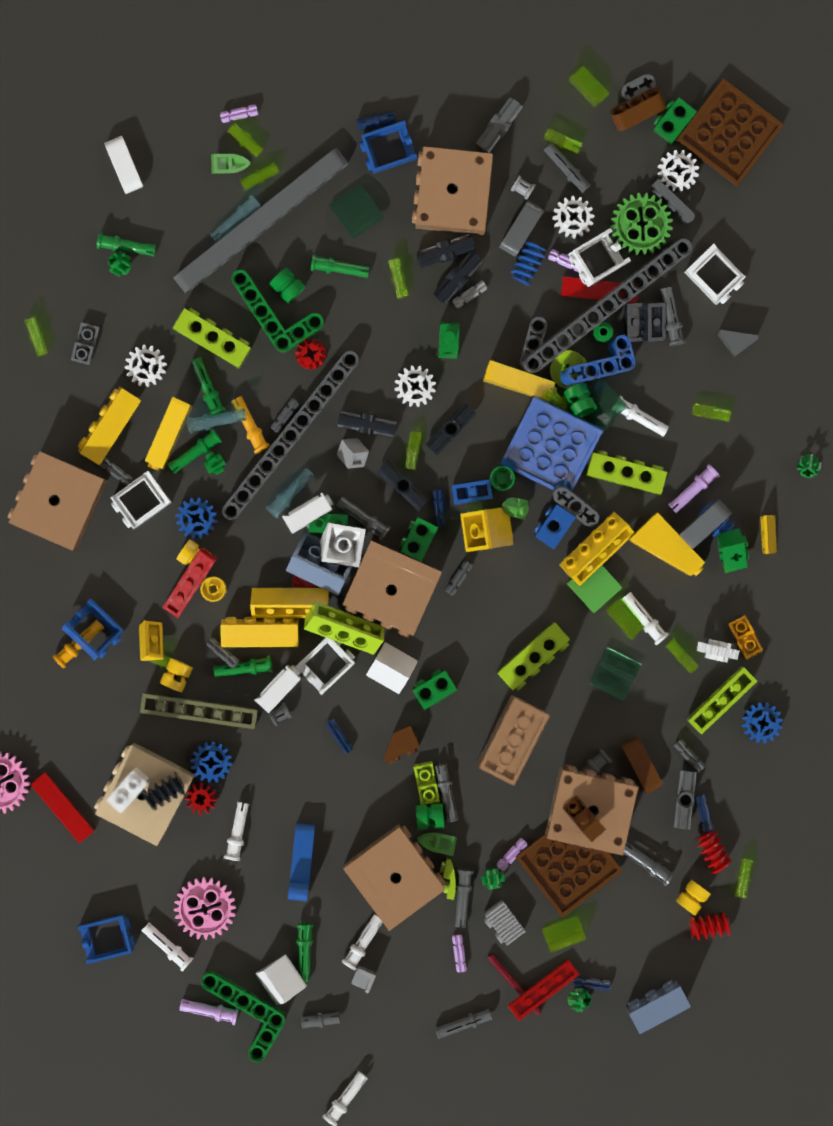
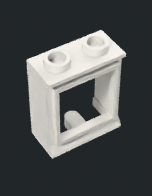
M611 228L568 254L571 265L577 268L581 281L588 287L631 261L629 258L623 260L618 252L621 249L618 242L613 244L608 236L612 232ZM601 241L615 266L593 278L579 253Z
M715 244L684 272L715 305L719 302L724 304L731 297L729 293L733 289L737 291L744 284L742 280L746 277ZM715 254L736 275L718 295L696 274Z
M147 471L111 497L113 502L110 504L117 513L119 511L124 516L122 521L128 528L136 529L172 502L152 477L150 471ZM144 480L160 504L135 521L120 500V497Z
M321 493V497L317 495L289 512V516L282 517L290 531L295 533L323 514L332 511L331 506L334 504L328 494L324 496Z
M325 638L295 666L316 687L321 695L355 664L353 661L355 656L348 649L344 651L340 647L342 643L329 638ZM328 643L347 664L324 684L306 663Z
M287 665L260 693V696L255 701L269 713L302 678L299 676L301 672L294 665L291 667Z
M136 767L106 801L122 813L151 779Z

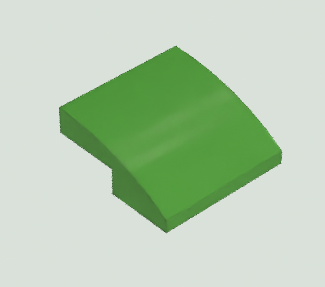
M600 566L581 586L573 579L567 583L593 613L622 589L619 583L603 566Z

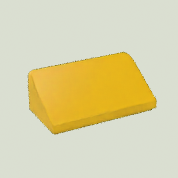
M761 516L762 553H777L775 516Z
M143 621L139 625L140 660L164 659L162 623Z

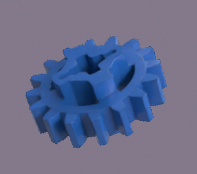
M190 498L189 504L184 501L185 507H178L181 513L175 515L180 518L176 522V524H181L182 526L179 531L185 530L184 536L186 537L192 534V539H195L196 535L202 539L203 533L209 536L208 530L215 529L212 523H217V520L213 519V516H216L217 513L211 512L214 506L208 507L207 500L201 503V498H198L197 502ZM192 506H199L195 511L188 510ZM205 510L208 512L209 522L205 520ZM189 513L191 515H197L199 513V518L201 519V521L204 522V524L201 522H195L194 524V519L191 518L192 516H190ZM184 515L188 518L189 524L187 527L184 523ZM197 526L204 527L201 531H193Z
M757 702V707L751 704L750 711L745 709L747 716L741 717V719L745 720L741 727H746L743 733L750 734L748 738L750 740L755 737L756 743H759L760 739H762L763 743L766 744L768 738L774 741L773 735L779 736L780 734L777 730L783 729L779 725L783 721V719L778 718L781 714L780 711L774 712L776 707L771 706L769 708V703L765 702L764 706H762L761 702ZM761 710L759 715L752 717L755 712ZM769 712L772 714L774 722H771L769 719ZM763 719L766 725L760 726L758 720L761 721ZM750 723L754 725L755 733L751 730ZM772 729L770 733L764 735L766 730Z
M213 741L211 746H209L208 742H205L204 748L199 745V752H193L196 758L191 759V762L195 763L191 769H197L195 776L200 774L202 776L201 781L208 778V783H211L212 779L217 783L219 782L218 777L226 778L224 772L230 773L227 767L233 764L228 762L232 755L226 754L229 750L228 748L221 749L222 743L216 746L215 741ZM209 750V755L200 757L204 751ZM217 751L222 754L224 760L217 756ZM213 757L214 761H217V764H214L213 767H210V763L205 762ZM199 765H203L206 768L207 774L201 770ZM223 767L221 772L214 775L216 768Z

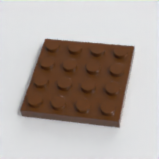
M723 78L676 141L737 187L784 124Z
M545 834L516 856V859L562 918L623 872L608 852L547 839Z

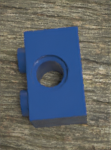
M490 480L451 486L454 505L493 499Z
M558 505L549 507L545 513L546 520L544 523L539 522L534 530L536 532L534 537L552 549L556 548L576 518ZM552 520L557 521L559 525L558 529L554 532L548 528V524Z

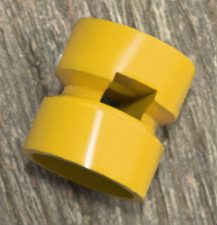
M189 539L176 560L184 565L191 564L200 550L198 549L199 545Z
M209 577L201 585V594L207 601H219L226 595L227 585L219 577Z
M170 658L166 667L168 672L163 674L160 683L173 690L183 692L186 685L185 678H189L193 667Z
M691 879L685 888L687 892H681L675 901L696 916L701 909L700 902L707 901L711 893Z

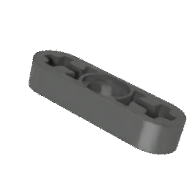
M562 484L554 487L552 491L554 500L583 524L592 527L599 522L597 510L571 489ZM565 491V496L569 498L568 501L563 496L558 498L557 492ZM579 501L581 507L578 510L571 509L572 502ZM584 509L587 514H593V520L589 519L587 521V516L583 513Z

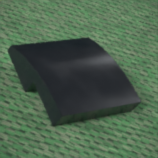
M666 302L624 304V335L631 342L666 341Z

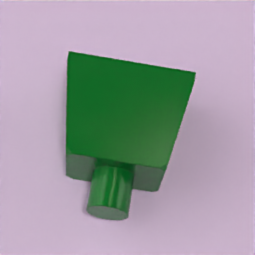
M440 321L438 358L457 359L459 322Z

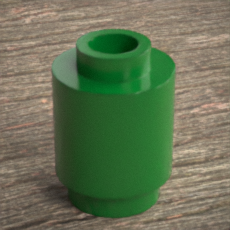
M605 322L597 325L592 331L594 340L599 343L607 342L613 335L611 325ZM604 328L607 334L601 335L600 329Z

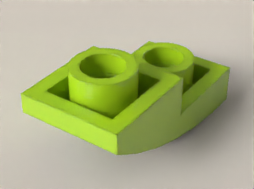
M432 761L414 764L421 805L440 802Z
M446 857V862L442 861L440 873H443V878L450 880L445 883L443 893H447L446 899L454 900L456 888L455 872L451 859Z

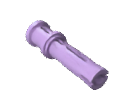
M708 464L706 470L699 476L696 475L695 481L668 504L669 507L673 508L678 504L673 509L677 514L702 489H707L708 485L715 478H719L720 475Z
M182 999L179 1010L212 1017L218 1022L220 1020L232 1022V1025H236L239 1013L238 1008H226L221 1004L212 1006Z

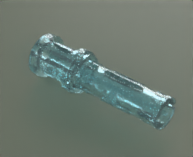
M251 194L249 199L241 206L238 205L237 211L210 235L218 242L262 206Z
M244 409L215 415L206 413L200 417H187L188 430L190 434H193L198 430L205 429L208 431L215 426L246 421V412Z
M305 468L282 494L276 495L277 498L269 506H266L265 509L278 519L279 514L286 507L289 508L291 500L315 475Z

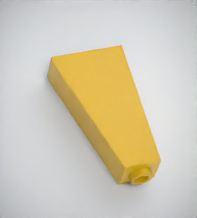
M491 360L488 363L483 379L484 382L534 397L535 395L547 402L550 401V398L554 399L557 391L553 381Z
M172 397L145 459L149 463L148 467L157 471L159 468H165L193 408L191 405Z
M655 513L629 539L633 544L689 576L693 574L697 576L704 569L702 565L705 562L659 513Z

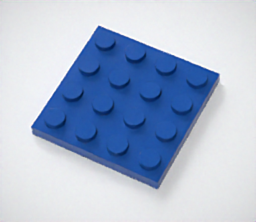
M534 395L500 464L552 490L555 486L562 484L573 491L603 429ZM558 491V493H560V494H562V495L565 496V493H564L565 491H563V492Z

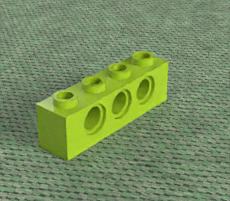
M184 308L173 329L240 369L251 351V348L248 347L250 343L242 338H239V340L233 338V333L225 328L222 330L215 327L217 323L209 318L203 320L199 317L200 313L190 308L188 311ZM193 323H201L202 329L199 332H193L191 329ZM211 332L218 333V340L210 342L208 335ZM227 342L235 344V349L232 352L225 351L224 346Z
M600 450L591 454L586 476L659 495L662 494L667 472L663 471L664 467L652 465V468L644 466L645 462L634 460L631 463L626 461V457L615 455V458L607 456V452ZM608 461L613 464L612 472L604 470L603 465L605 462ZM625 466L630 467L632 470L630 477H625L622 474V469ZM643 471H647L650 474L648 482L641 480L640 476Z
M316 601L305 615L304 629L373 655L384 641L385 627Z
M553 622L503 666L497 674L512 690L515 688L519 690L526 684L524 681L529 676L533 678L540 672L539 667L543 663L547 665L555 658L553 654L558 650L562 652L569 646L567 642L570 639ZM548 639L554 642V647L551 650L544 648V642ZM533 652H537L540 655V659L536 663H532L529 659L530 654ZM518 665H523L526 669L525 673L521 676L515 673V668Z
M741 666L686 720L700 734H703L757 680Z

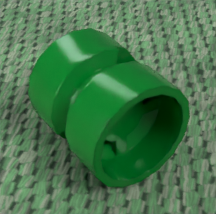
M287 267L269 283L276 292L281 291V297L288 304L306 287L299 279H294V274Z
M586 383L574 385L564 392L567 403L571 404L572 414L579 418L585 417L597 409L593 398L589 397L590 391Z
M499 466L492 470L489 480L493 489L502 492L513 486L515 476L510 468Z
M442 803L431 804L430 807L426 804L416 805L417 830L428 829L429 826H432L434 829L444 828Z

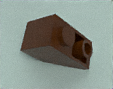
M411 725L393 732L383 758L385 762L389 761L391 764L400 760L399 756L405 753L409 756L418 752L417 748L420 745Z
M577 795L562 808L591 842L606 830Z

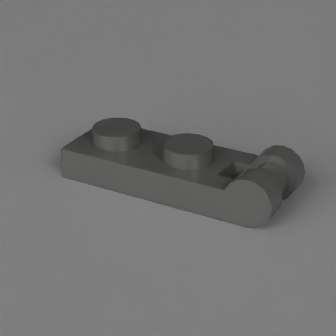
M659 179L651 186L654 189L652 191L653 194L659 199L663 198L667 202V207L672 212L677 211L682 216L681 221L684 224H690L694 220V213Z

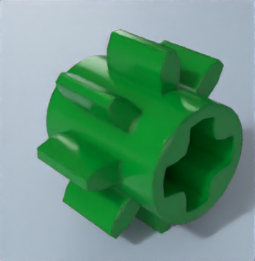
M121 251L118 254H112L108 259L109 271L119 277L121 274L126 275L132 266L131 262H129L131 257Z
M212 451L205 455L207 460L203 461V464L209 474L214 472L218 475L224 472L222 467L226 463L220 452L215 455Z
M806 454L800 457L796 469L800 470V475L803 477L812 478L814 475L817 476L818 471L821 470V462H818V457L815 455Z
M498 868L484 870L485 875L481 876L483 886L487 885L488 890L502 887L501 882H505L503 871L499 872Z
M575 988V992H570L568 1004L571 1006V1009L576 1010V1012H584V1008H589L592 998L588 990Z

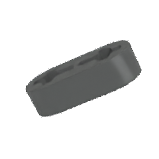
M646 74L625 84L621 90V97L627 101L650 89L647 86L639 87L644 83V79L651 81L650 88H654L656 85L655 78ZM628 87L630 90L637 88L632 94L633 97L625 95Z

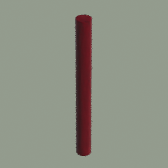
M491 953L487 959L518 995L525 992L523 987L498 958ZM538 1006L533 1012L538 1016L542 1010Z

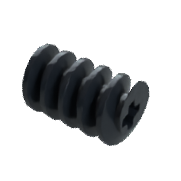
M176 771L174 772V779L168 775V782L161 779L162 786L154 783L155 790L147 787L148 794L142 791L146 802L153 810H158L157 804L161 807L165 806L164 800L170 803L171 796L177 799L178 792L181 795L185 794V786Z

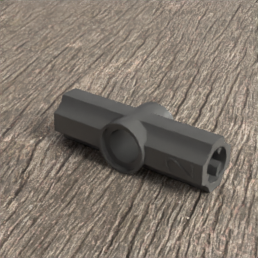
M509 98L499 113H496L491 119L487 129L480 136L476 145L482 151L490 153L500 138H503L512 126L511 123L521 112L523 106L516 100Z
M680 770L678 790L675 797L674 828L690 829L692 808L695 802L694 791L697 772ZM683 795H689L690 797L686 805L680 802V798Z

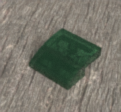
M361 184L329 205L352 239L384 218Z
M600 379L589 390V397L593 398L597 409L584 418L588 422L602 428L604 432L628 406L603 379Z
M607 647L589 684L623 701L642 664Z

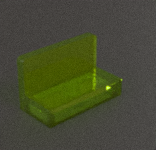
M584 66L569 78L574 87L595 108L610 94Z
M620 598L605 610L630 640L644 628L642 623Z
M578 916L542 928L550 953L586 940Z

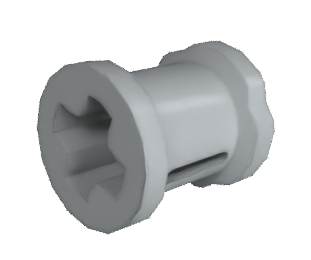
M519 175L511 191L520 193L527 200L536 185L529 184Z

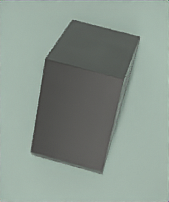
M726 330L718 331V336L733 356L738 355L758 340L759 335Z

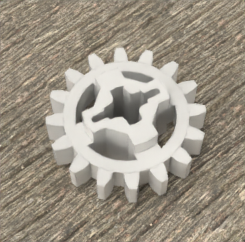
M674 150L673 155L668 152L666 154L667 159L662 158L660 160L663 165L657 166L661 170L657 173V176H662L660 181L662 183L665 182L667 188L671 186L672 192L676 188H678L679 192H682L683 187L688 190L690 188L689 183L694 185L695 180L693 178L699 176V174L695 173L699 166H694L697 160H691L690 153L685 156L684 150L680 154H678L677 150ZM681 159L684 160L685 162H687L688 165H685L684 163H682V162H681ZM672 160V167L666 169L667 163ZM676 167H678L679 170H682L680 175H678L677 172L672 171H674ZM690 173L689 179L684 182V175ZM668 177H671L672 179H674V180H675V183H673L672 181H670V180L668 179Z
M574 196L571 197V201L564 198V204L560 202L557 204L560 209H554L553 211L557 214V216L552 217V220H557L554 227H560L559 234L563 231L566 232V238L569 234H572L573 239H575L576 234L582 237L583 230L588 233L589 228L587 226L593 225L590 219H593L594 215L589 213L593 208H587L588 201L582 203L581 197L578 201H575ZM569 205H577L578 207L571 209ZM561 212L565 216L564 223L561 221ZM583 212L586 214V222L582 219ZM569 214H571V215L577 214L576 219H577L578 221H576V220L570 221V217H571V216H570ZM570 226H576V227L579 228V229H577V230H571V229H568V228H569Z
M143 345L142 350L136 347V353L129 352L132 357L131 359H126L129 365L125 366V369L130 370L127 376H133V383L138 380L139 386L145 383L146 387H149L150 382L157 385L156 379L158 378L162 381L161 373L166 374L163 367L167 366V363H162L165 356H158L160 350L158 349L154 352L153 346H150L149 350H147L145 345ZM144 354H152L155 357L149 359L146 358ZM138 358V364L133 368L134 361ZM142 358L145 362L151 364L148 366L149 372L145 369H141V367L144 366ZM159 364L158 371L154 374V368ZM141 373L146 374L148 379H142L137 375Z
M411 366V371L404 368L405 374H398L401 379L395 380V383L399 385V387L395 388V391H400L397 398L403 397V404L408 401L409 407H412L413 403H416V406L419 407L420 402H423L425 405L427 404L426 398L432 400L430 392L435 393L436 390L432 386L436 385V382H431L433 375H427L428 369L422 372L421 366L417 370L414 369V366ZM411 374H420L417 378L411 379L408 377ZM425 379L428 383V391L423 388V381ZM403 382L407 385L408 388L406 394H404L402 389ZM416 382H419L418 387L420 388V390L418 391L416 389L412 391V386L410 385V383L415 384ZM420 394L423 396L420 399H411L413 395Z
M709 639L708 644L698 642L697 651L706 653L705 658L727 662L728 658L738 660L739 650L730 649V643Z

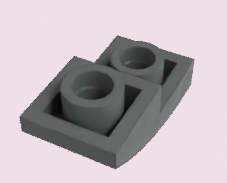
M84 321L81 322L77 340L74 344L72 361L90 365L101 326Z

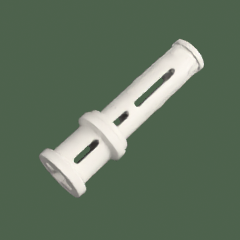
M622 396L618 398L612 409L614 412L618 411L625 415L628 420L634 419L662 437L669 428L668 425L639 410L636 404L632 405L624 400Z
M631 592L621 599L642 623L645 633L648 632L655 640V645L659 644L669 635L668 632L665 633L659 626L658 620L652 619Z
M237 802L232 834L227 839L228 849L226 855H224L225 859L241 861L239 856L241 847L244 845L242 836L249 804L244 803L242 811L243 802Z
M373 914L358 941L350 946V952L341 961L353 970L357 969L356 965L361 957L366 955L365 950L383 923L377 915Z
M150 922L143 928L142 932L168 954V959L170 961L173 960L181 967V971L194 959L186 955L181 950L182 947L175 946ZM153 933H154L157 937H159L166 945H164L159 939H157V938L153 935Z
M358 1071L338 1100L332 1102V1107L322 1117L331 1125L337 1126V1121L343 1113L347 1112V1106L368 1078Z

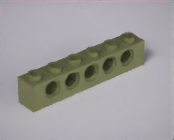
M144 692L142 694L140 713L255 729L258 709Z

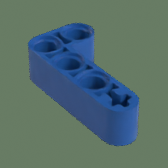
M625 335L612 338L608 343L609 358L564 369L560 374L562 383L574 385L632 370L635 367V357L630 339ZM617 341L622 343V349L618 348ZM622 359L627 363L626 368L621 364ZM604 363L608 364L609 372L604 369ZM587 367L592 371L591 376L586 372ZM578 372V376L570 378L569 374Z
M296 823L288 900L307 901L315 833L314 824Z

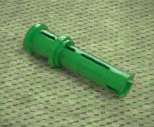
M99 232L97 249H112L113 252L122 250L154 257L156 244L120 238L119 235L110 236Z
M313 254L310 271L316 269L326 271L327 274L338 272L368 278L370 266L335 261L330 256L329 258H324Z
M202 357L191 361L190 363L204 393L203 400L206 401L210 410L209 415L214 416L225 411L226 409L222 407L218 397L219 392L214 390Z
M213 428L206 436L198 438L195 445L168 463L174 474L202 453L210 452L209 449L217 443L221 444L223 442Z
M270 655L267 658H251L249 661L239 662L234 668L228 664L214 665L215 678L244 673L257 675L258 672H273Z
M307 922L297 923L298 939L296 940L299 946V975L304 982L311 981V946L314 943L312 939L314 924Z

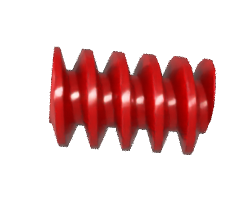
M717 831L705 832L694 839V841H701L697 847H704L700 852L701 854H707L704 861H711L707 867L715 868L711 874L724 870L731 863V858H726L728 852L723 851L724 845L719 844L721 839L719 837L715 838L718 834Z
M724 912L720 913L719 918L716 913H713L712 919L708 914L705 915L704 920L701 916H698L697 922L694 917H690L689 926L692 940L696 935L699 941L701 934L704 935L705 939H708L709 933L715 938L716 932H719L720 936L723 937L724 931L727 932L728 936H731L728 915L727 917L725 916Z

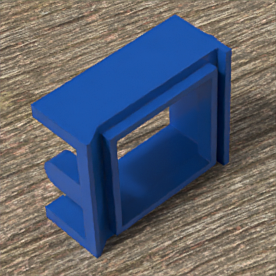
M405 121L361 135L362 141H359L362 153L366 152L368 159L365 162L368 171L372 170L373 174L417 160ZM398 131L407 158L378 167L370 140Z
M91 598L61 629L85 650L94 661L98 657L102 659L109 652L107 648L111 644L115 646L122 639L120 635L124 631ZM89 613L112 633L96 650L74 630Z
M124 913L79 924L77 927L78 931H81L83 949L85 948L87 955L86 964L130 954L133 952V947H135L134 937L130 936L128 931L131 928L128 917L125 918ZM118 920L125 948L96 955L89 927Z

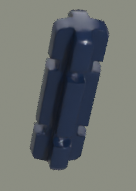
M434 490L435 526L445 527L444 500H442L444 498L443 490Z
M334 719L327 721L325 725L328 730H331V734L338 745H341L342 751L345 754L352 751V745L350 742H347L348 739L340 727H337L336 721Z
M707 795L696 796V802L699 804L698 811L700 820L703 822L702 829L704 832H710L714 830L713 822L710 821L712 817L709 804L706 803L708 802Z
M576 977L573 981V986L575 988L584 987V989L590 990L602 989V991H610L611 982L609 980L601 981L600 979Z

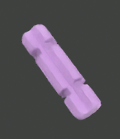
M249 105L248 108L241 107L230 110L231 112L224 111L220 113L221 121L226 123L230 122L231 119L234 121L247 118L249 115L256 116L258 115L256 105Z
M554 249L550 251L549 260L558 261V264L570 269L573 268L574 271L578 272L577 268L571 265L569 256L563 253L559 254Z
M520 838L516 845H513L503 856L504 858L497 862V867L505 871L509 867L508 864H511L516 859V856L521 853L520 851L528 846L527 842Z
M456 934L452 936V941L455 945L453 948L455 962H457L456 970L457 972H465L467 967L466 963H464L466 960L464 945H462L463 938L461 934Z

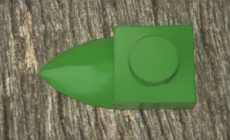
M211 154L212 174H230L242 171L250 165V161L237 154Z
M511 497L505 500L502 506L508 516L525 520L529 510V501Z
M426 833L417 837V840L427 850L453 856L457 837L440 833Z

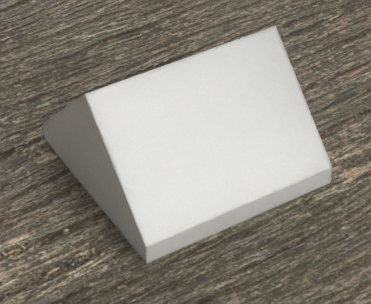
M328 523L320 539L321 561L359 567L366 529Z
M385 642L366 675L400 694L418 661Z
M286 954L255 973L276 1005L286 1003L307 987Z

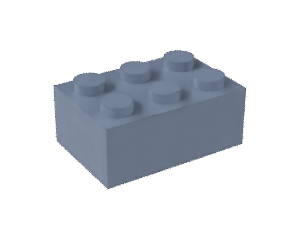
M304 532L286 571L339 595L352 566L321 561L320 538Z
M670 980L662 985L663 988L657 991L653 989L645 994L646 997L640 1000L637 998L628 1003L629 1006L626 1009L639 1034L691 1007L677 981L672 982Z

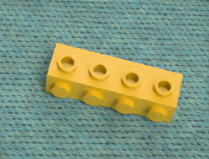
M120 386L112 391L109 396L110 402L107 406L104 405L99 412L101 416L97 422H92L88 429L90 433L86 438L83 437L78 444L79 453L98 465L101 464L141 402L139 398Z
M613 512L559 565L570 578L581 586L635 533L619 515Z
M252 588L251 615L252 618H305V615L315 601L330 606L329 591L323 588Z
M226 617L221 621V647H298L299 619H256L252 617L237 619L236 617Z

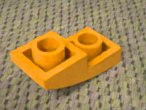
M746 615L728 624L746 660L763 652Z

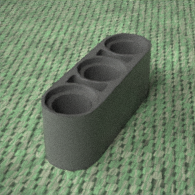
M528 200L499 248L516 257L544 210Z
M535 317L529 324L519 360V367L522 371H524L522 360L534 351L528 347V341L536 340L538 347L543 344L547 322L542 317ZM536 321L541 322L543 330H534L533 323ZM531 359L533 361V367H531V369H534L536 367V362L534 359Z
M718 499L687 526L679 536L693 549L722 524L732 512Z

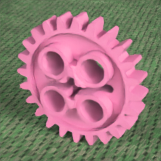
M0 751V765L7 767L6 775L0 774V780L10 774H14L13 778L3 782L0 787V809L5 814L7 813V807L13 811L15 810L13 804L20 806L19 799H26L23 793H29L25 786L30 785V782L25 781V779L30 775H24L23 772L26 771L27 767H20L22 761L15 762L17 756L9 759V753H6L2 757V752ZM8 782H14L16 784V790L14 792L8 790Z
M203 877L202 882L195 878L194 885L189 881V888L182 887L184 894H177L181 900L174 901L175 904L179 905V907L174 908V911L179 912L175 919H181L178 926L185 925L183 932L189 929L190 937L197 933V939L204 935L205 940H207L208 934H211L214 939L215 932L222 935V928L225 930L229 929L226 923H233L229 917H235L236 915L231 911L236 909V905H231L235 898H229L232 891H225L227 885L219 886L221 880H218L215 884L213 883V877H211L209 882L206 881L205 877ZM208 892H214L217 896L216 900H208L206 897ZM191 897L196 898L198 905L190 906L188 899ZM218 902L222 903L220 906L209 908L207 913L201 910L194 914H189V911L201 909L203 904L211 906ZM214 910L221 911L222 918H213L212 912ZM194 917H203L204 923L197 925L194 922Z

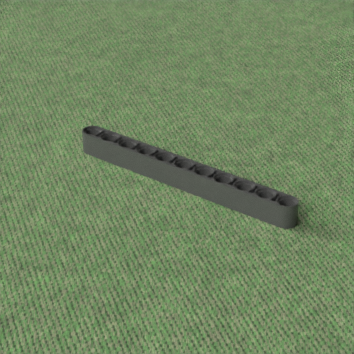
M337 148L333 149L180 271L173 279L185 294L191 291L349 164Z
M680 239L671 243L522 360L523 370L528 373L540 371L689 255L692 251L691 242L687 239ZM679 243H682L685 247L683 253L678 250ZM665 254L670 258L668 265L663 261ZM650 266L655 269L654 276L648 273ZM635 277L640 280L638 288L633 284ZM620 289L625 291L624 299L618 296ZM605 301H608L611 305L609 311H606L603 307ZM590 312L596 316L593 323L588 319ZM575 324L581 327L579 334H576L573 330ZM561 335L566 339L564 346H561L558 342ZM545 347L551 350V355L548 358L543 354ZM530 359H534L536 362L534 369L528 366Z
M347 351L341 356L223 507L222 512L225 518L234 520L241 515L355 370L359 363L358 355L355 352ZM348 355L355 357L356 362L353 365L345 363V358ZM337 370L344 373L343 379L339 381L333 378V373ZM325 385L332 388V392L328 396L321 393V389ZM313 400H317L320 403V408L316 411L309 408V404ZM302 415L307 416L308 423L305 426H300L297 422L298 417ZM290 430L296 432V438L293 441H288L285 437L286 433ZM278 445L284 447V454L282 456L274 454V448ZM264 461L272 462L273 466L270 471L262 469ZM252 476L260 477L261 482L258 486L251 485L250 479ZM241 491H247L249 498L242 502L239 500L238 494ZM229 506H235L237 509V513L233 517L228 516L226 513Z

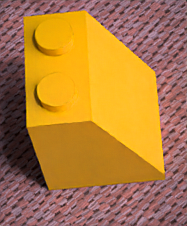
M503 508L460 514L466 552L514 545L510 516L504 512Z

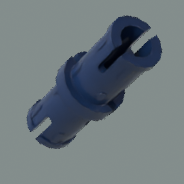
M394 110L378 115L373 113V116L356 119L358 130L361 131L373 127L378 129L382 125L396 123Z

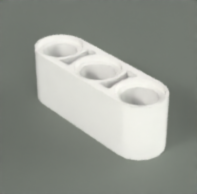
M119 136L105 142V147L125 194L142 188L143 184L123 137Z

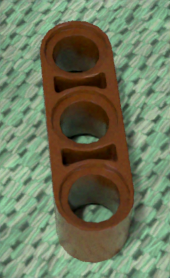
M654 87L614 107L610 114L616 129L624 131L663 111L666 108V103L660 88Z
M639 737L622 744L621 747L645 793L648 794L662 787L663 783Z

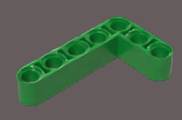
M237 270L233 273L232 282L279 352L286 353L323 328L324 321L322 316L318 313H312L285 331L249 275L244 270ZM240 274L246 277V281L243 284H238L235 281L236 277ZM253 290L257 293L254 300L246 298L248 291ZM263 306L267 308V314L265 316L257 315V309L259 307ZM312 318L320 319L321 323L318 327L310 325ZM269 323H276L278 329L275 332H269L267 330ZM297 328H302L304 330V336L301 338H296L294 336V330ZM282 338L288 340V346L284 349L278 347V341Z
M215 971L205 972L201 980V985L205 990L264 1023L248 1052L249 1058L253 1062L263 1061L284 1026L285 1013ZM208 976L214 977L215 984H207L205 978ZM230 986L232 993L224 994L222 987ZM245 995L248 997L249 1002L241 1004L238 998ZM262 1005L265 1007V1012L259 1014L255 1011V1007ZM273 1015H280L282 1021L274 1023L271 1017ZM268 1031L272 1034V1038L266 1040L262 1037V1033ZM255 1048H260L263 1054L261 1056H255L252 1053V1050Z

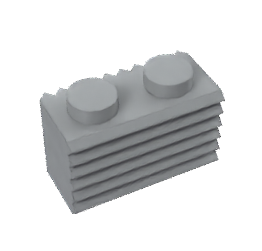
M502 899L484 912L485 918L483 920L489 928L494 927L497 932L495 936L501 944L505 942L506 945H509L525 933V929Z

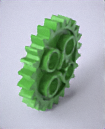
M637 193L635 199L631 194L629 196L630 201L624 198L622 200L624 205L617 204V208L620 211H613V214L617 217L610 220L615 223L610 228L616 230L612 237L618 236L619 239L616 243H623L621 249H624L626 246L629 247L628 253L634 249L635 255L642 251L645 256L647 250L653 254V247L660 250L659 243L665 245L667 242L664 237L670 238L671 236L667 233V231L673 229L671 226H668L673 220L667 219L671 212L664 211L667 205L660 206L661 199L657 202L654 201L655 195L648 199V193H645L643 198H641L640 193ZM639 207L642 209V222L646 223L643 227L645 241L641 240V226H637V223L640 221ZM652 209L655 217L648 218L645 215V211ZM633 211L636 214V219H627L626 212ZM654 228L657 231V236L654 238L650 237L647 234V230ZM635 230L638 233V238L635 240L630 239L628 232Z

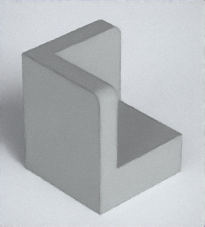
M358 438L342 439L337 456L348 469L364 467L369 451Z
M358 965L351 984L365 989V992L369 993L376 977V972Z

